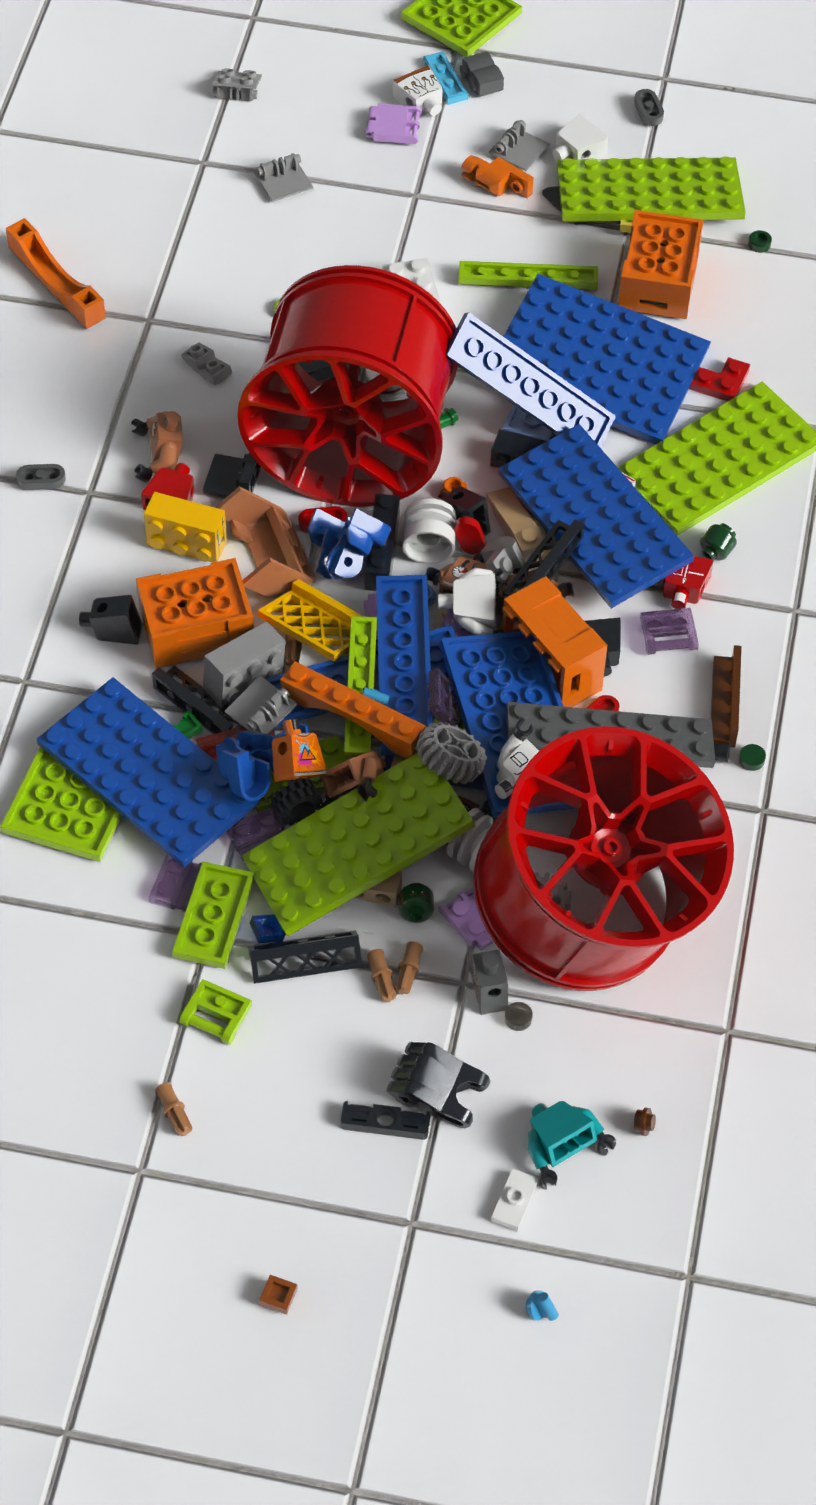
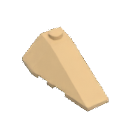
M510 487L486 493V497L504 535L515 539L526 562L548 533ZM552 549L544 550L541 553L542 560L546 558Z

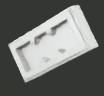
M512 1168L492 1214L491 1221L518 1231L538 1186L539 1178Z

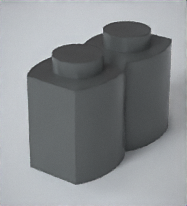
M487 51L462 58V65H460L461 76L467 79L470 90L475 92L478 97L504 90L503 74Z

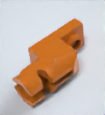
M471 155L462 163L461 169L465 170L461 173L462 177L471 182L475 181L477 186L483 187L497 196L502 195L509 188L525 198L533 194L534 177L499 156L489 163L477 156Z

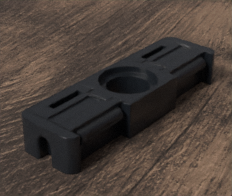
M348 1101L343 1103L341 1128L343 1130L421 1140L428 1138L430 1126L429 1111L424 1114L401 1111V1107L373 1104V1108H371V1106L348 1105ZM382 1115H390L394 1121L391 1125L383 1126L377 1120Z

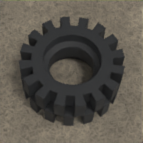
M304 778L302 781L301 779H296L295 783L292 781L288 782V786L285 787L283 785L280 787L281 791H276L274 793L275 797L271 799V806L280 822L290 826L315 813V810H320V804H323L322 797L312 780L308 781L307 778Z

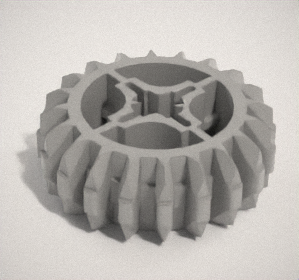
M437 721L436 723H430L419 735L416 746L417 756L422 759V764L429 767V771H434L437 773V776L444 777L446 781L450 779L455 784L458 782L462 784L473 782L484 770L487 756L484 754L485 749L480 747L481 743L474 739V735H469L465 730L459 729L457 725L451 726L448 722L443 724Z

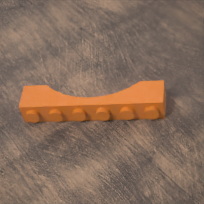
M26 218L6 227L8 248L86 329L106 319L104 299L90 285L79 283L61 267L45 245L39 232Z
M296 661L280 679L281 686L290 694L288 697L304 708L324 709L343 716L370 732L392 752L406 759L418 752L416 750L417 741L421 732L426 728L424 724Z

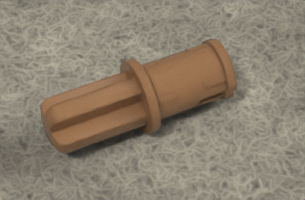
M287 623L291 626H301L298 623ZM286 634L285 664L290 668L294 661L299 663L302 643Z
M410 941L407 943L403 960L398 964L399 973L394 988L401 995L410 993L414 977L419 973L418 964L424 947L418 942Z
M382 949L371 950L367 953V959L373 973L371 979L373 982H376L381 1000L390 1002L397 996L391 979L393 975L392 970L388 969Z
M170 1082L159 1085L155 1089V1094L164 1108V1116L169 1117L177 1135L186 1136L192 1131V1125L184 1111V1103L179 1101Z

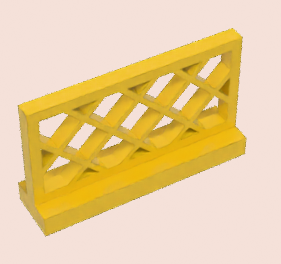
M300 579L292 582V588L289 592L257 610V617L267 621L269 624L332 661H336L349 652L350 639L343 638L342 635L350 638L351 616L364 617ZM282 612V615H272L270 613ZM286 613H300V616L286 615ZM287 623H298L301 626H291ZM305 624H319V627H305ZM308 635H320L321 638H311ZM324 635H338L339 638H325ZM326 646H340V647H339L338 649H336L335 651H333V650H331L330 648H328V647H326Z

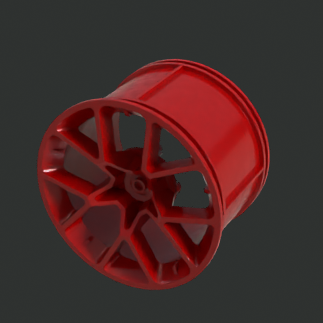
M343 265L323 268L303 276L294 282L279 300L271 323V341L263 366L247 383L239 401L237 413L238 427L249 453L268 474L286 487L309 498L326 503L351 507L374 506L375 494L398 495L400 500L414 494L432 478L441 459L443 437L440 427V415L446 393L453 384L458 368L446 356L448 344L456 330L452 318L439 301L425 289L409 279L386 270L359 265ZM313 360L327 361L331 365L335 377L319 383L305 372L297 362L305 361L309 364ZM359 366L377 372L380 375L366 383L358 381L361 375V368ZM394 385L400 386L407 391L406 396L408 398L397 401L382 402L378 395Z
M607 726L581 729L563 735L542 748L528 762L514 785L508 807L498 816L480 844L475 860L473 885L476 905L481 920L488 934L502 953L524 972L540 981L576 991L604 990L622 985L647 970L661 956L670 942L685 936L702 924L721 901L728 887L734 861V842L729 816L717 790L703 771L681 751L657 737L633 729ZM563 802L579 810L576 825L571 830L569 838L524 828L527 810L539 805ZM527 846L564 854L567 857L544 885L539 883L533 872L526 852ZM657 866L661 870L666 891V913L663 924H661L636 885L646 872ZM572 867L585 882L600 889V892L607 896L592 923H584L571 915V911H565L551 897L552 890ZM619 895H623L642 924V931L618 932L603 928Z

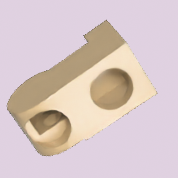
M402 872L395 873L355 898L396 907L402 886Z

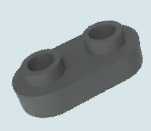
M650 89L638 90L635 94L634 104L642 121L649 126L661 124L664 118V109L656 93Z
M58 464L24 465L16 472L17 484L25 490L56 489L64 485L66 481L65 470Z

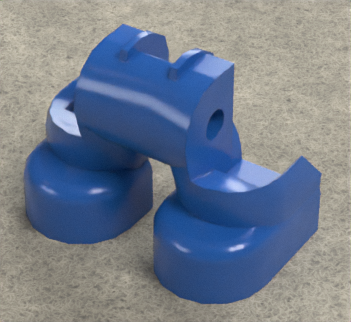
M315 508L307 529L311 543L322 548L316 572L329 580L341 581L343 578L356 576L362 568L364 556L369 555L372 546L382 547L386 544L391 527L358 509H354L352 517H347L346 521L343 522Z
M299 722L301 733H309L308 725ZM240 731L237 735V740L227 737L222 743L216 745L219 771L229 781L231 791L236 796L248 801H257L266 794L271 784V771L274 773L272 741L275 738L285 736V731L274 736Z

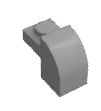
M511 536L491 539L480 552L488 570L492 572L498 568L503 570V574L497 576L500 580H506L514 569L522 568L525 564V559L515 539Z

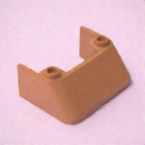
M240 486L215 507L225 510V520L231 526V534L237 540H243L248 543L257 564V568L242 580L244 587L257 592L260 596L272 597L289 592L292 588V582L298 579L309 585L315 581V575L291 519L281 507Z

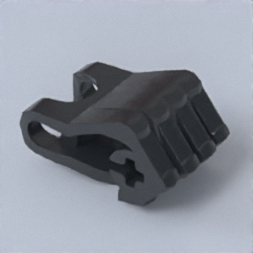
M409 1042L405 1048L407 1055L401 1054L397 1065L401 1068L395 1067L392 1071L391 1078L395 1081H390L386 1091L396 1101L409 1108L416 1106L418 1101H421L428 1105L441 1120L460 1128L466 1129L470 1127L473 1122V1114L458 1102L456 1093L467 1089L477 1092L484 1091L491 1082L489 1076L433 1043Z

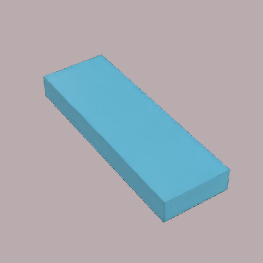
M443 51L423 56L424 65L430 66L442 87V96L447 105L468 100V92Z

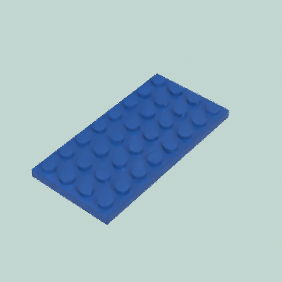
M580 424L498 468L499 476L547 533L557 520L571 525L574 519L583 523L584 537L568 558L611 609L694 561V555ZM559 530L555 535L556 542L565 533L564 531Z
M521 631L441 638L439 643L466 733L474 735V739L481 743L480 747L485 749L484 754L487 756L480 778L493 818L498 817L508 807L510 796L506 799H501L495 792V786L499 784L496 778L499 772L497 763L501 749L507 742L505 711L507 702L563 706L546 653L541 655L533 646V642L537 640L533 635L526 638ZM555 802L527 810V814L576 808L563 802Z
M114 677L37 738V744L183 868L260 803V799L248 801L236 796L231 791L229 781L221 775L217 761Z

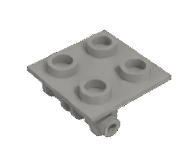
M224 68L218 71L212 82L213 95L217 96V98L228 99L230 87V99H233L234 87H236L237 100L240 99L241 92V100L253 101V99H257L258 90L254 89L257 88L262 74H256V71L245 70L242 73L235 72L234 69Z
M517 120L488 153L495 157L499 156L510 164L527 171L550 146V143L525 132L526 123L523 120Z
M292 153L285 156L284 160L282 157H279L278 162L276 159H273L256 167L254 173L272 202L313 189V185L299 165L301 163L299 154L295 155Z
M259 676L224 712L252 733L269 734L298 704L288 697L290 694L285 688L282 687L279 690L262 676Z

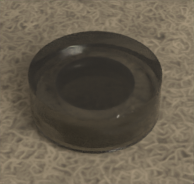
M514 1002L506 1008L505 1023L509 1028L515 1031H522L531 1025L533 1012L527 1004Z

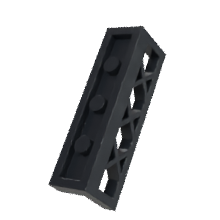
M574 519L571 525L557 520L503 591V596H510L514 594L512 592L516 587L524 586L523 588L545 576L551 581L583 539V523ZM559 530L564 531L565 533L556 542L555 535ZM552 549L546 558L542 560L541 553L544 550ZM537 568L533 575L528 578L527 572L529 569Z
M175 665L167 672L160 667L152 672L153 688L182 711L187 712L190 710L200 724L222 742L227 737L235 739L240 731L246 729L224 712L228 708L227 705L221 708L200 684ZM177 676L180 680H182V684H180L173 677ZM192 692H197L198 694H200V695H201V699L198 698V697H197L195 694H193ZM210 706L217 707L219 709V713ZM229 721H235L238 725L233 729V724Z
M356 930L248 946L254 984L363 967L359 935ZM354 947L356 961L344 963L337 958L343 948ZM329 950H336L333 954L329 952ZM316 952H324L330 957L324 966L317 967L310 962ZM303 954H309L306 958L302 956ZM289 956H297L303 961L297 970L289 971L283 966V963ZM276 958H282L279 962L274 960ZM269 960L276 965L270 974L258 975L257 961ZM334 960H335L337 963H339V964L331 965V963H332ZM307 964H308L310 967H312V968L304 969V967H305ZM279 969H282V970L284 971V972L276 973Z

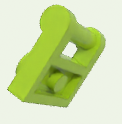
M202 979L182 1012L179 1022L187 1027L192 1025L222 1038V1042L230 1045L252 1006V1000ZM198 1009L229 1024L224 1028L195 1015V1012Z

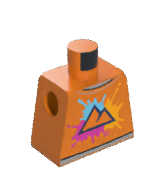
M299 719L283 721L285 736L275 738L272 741L275 782L302 780L304 778L310 779L328 774L316 734L301 733Z

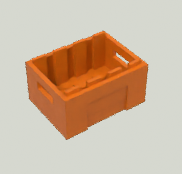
M635 210L631 225L627 260H624L621 274L618 305L635 312L687 319L704 220ZM657 260H663L664 262L658 263ZM640 299L668 304L667 306L641 303Z
M236 558L212 562L208 566L161 575L160 573L136 578L139 610L155 669L203 659L206 654L254 629L253 614Z
M547 576L504 599L502 630L505 633L521 631L526 638L533 635L537 639L533 642V646L541 655L546 653L564 707H574L602 691L607 644L593 628L588 626ZM518 618L519 622L514 624V619Z

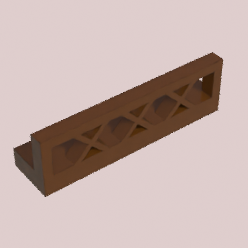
M734 645L732 657L714 656L710 719H712L713 740L716 744L729 743L730 747L734 748L739 730L742 646Z

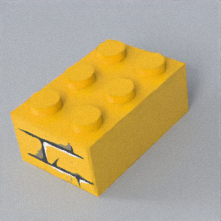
M154 492L144 512L147 545L156 549L175 552L178 555L197 558L204 562H217L227 543L225 510Z

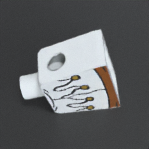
M429 65L393 80V98L400 104L421 107L422 113L429 111L431 115H437L441 111L442 87Z

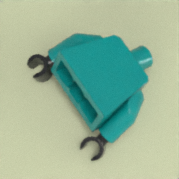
M559 1101L549 1108L545 1104L539 1103L532 1109L533 1117L530 1119L531 1130L528 1133V1151L536 1169L541 1171L540 1186L547 1190V1185L544 1181L545 1177H551L555 1186L558 1178L555 1171L549 1170L548 1164L555 1167L595 1143L597 1139L599 1140L597 1150L601 1155L606 1156L608 1153V1149L603 1143H608L612 1149L616 1146L615 1137L603 1133V1126L589 1109L571 1106L565 1101Z

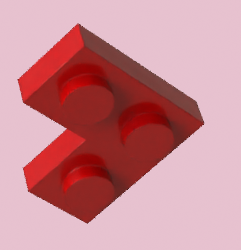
M728 357L721 373L699 367L689 389L721 400L730 401L738 396L749 373L750 364Z

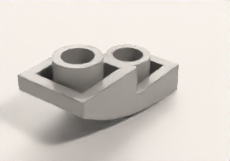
M199 342L181 354L182 359L194 371L213 385L218 384L232 374L230 365L217 359L214 350Z

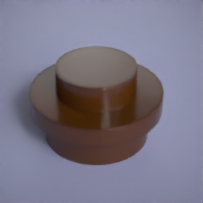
M645 1107L643 1110L637 1109L635 1113L634 1131L640 1132L642 1136H647L649 1131H653L655 1128L656 1116L652 1114L651 1108Z

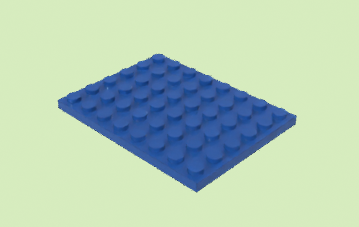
M540 274L536 275L503 336L614 414L616 417L611 425L612 427L654 444L666 438L690 388L691 382L711 344L709 340Z

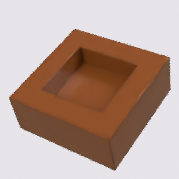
M270 1275L259 1299V1305L287 1315L298 1285Z

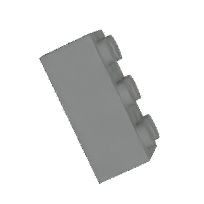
M266 621L206 654L204 658L203 689L221 708L229 703H233L259 676L267 679L283 674L286 641Z

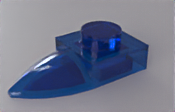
M275 914L252 916L249 924L258 944L284 940L286 933Z

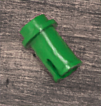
M445 408L444 412L440 415L441 429L449 425L454 426L456 421H458L456 411L453 408Z

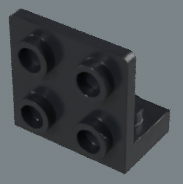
M245 453L244 458L215 454L203 486V493L226 498L239 486L253 493L261 466L250 453Z

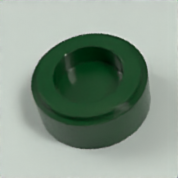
M754 231L749 236L748 246L755 252H766L771 247L772 237L766 231Z
M748 744L741 749L739 762L743 768L755 771L761 769L765 764L766 752L761 746Z

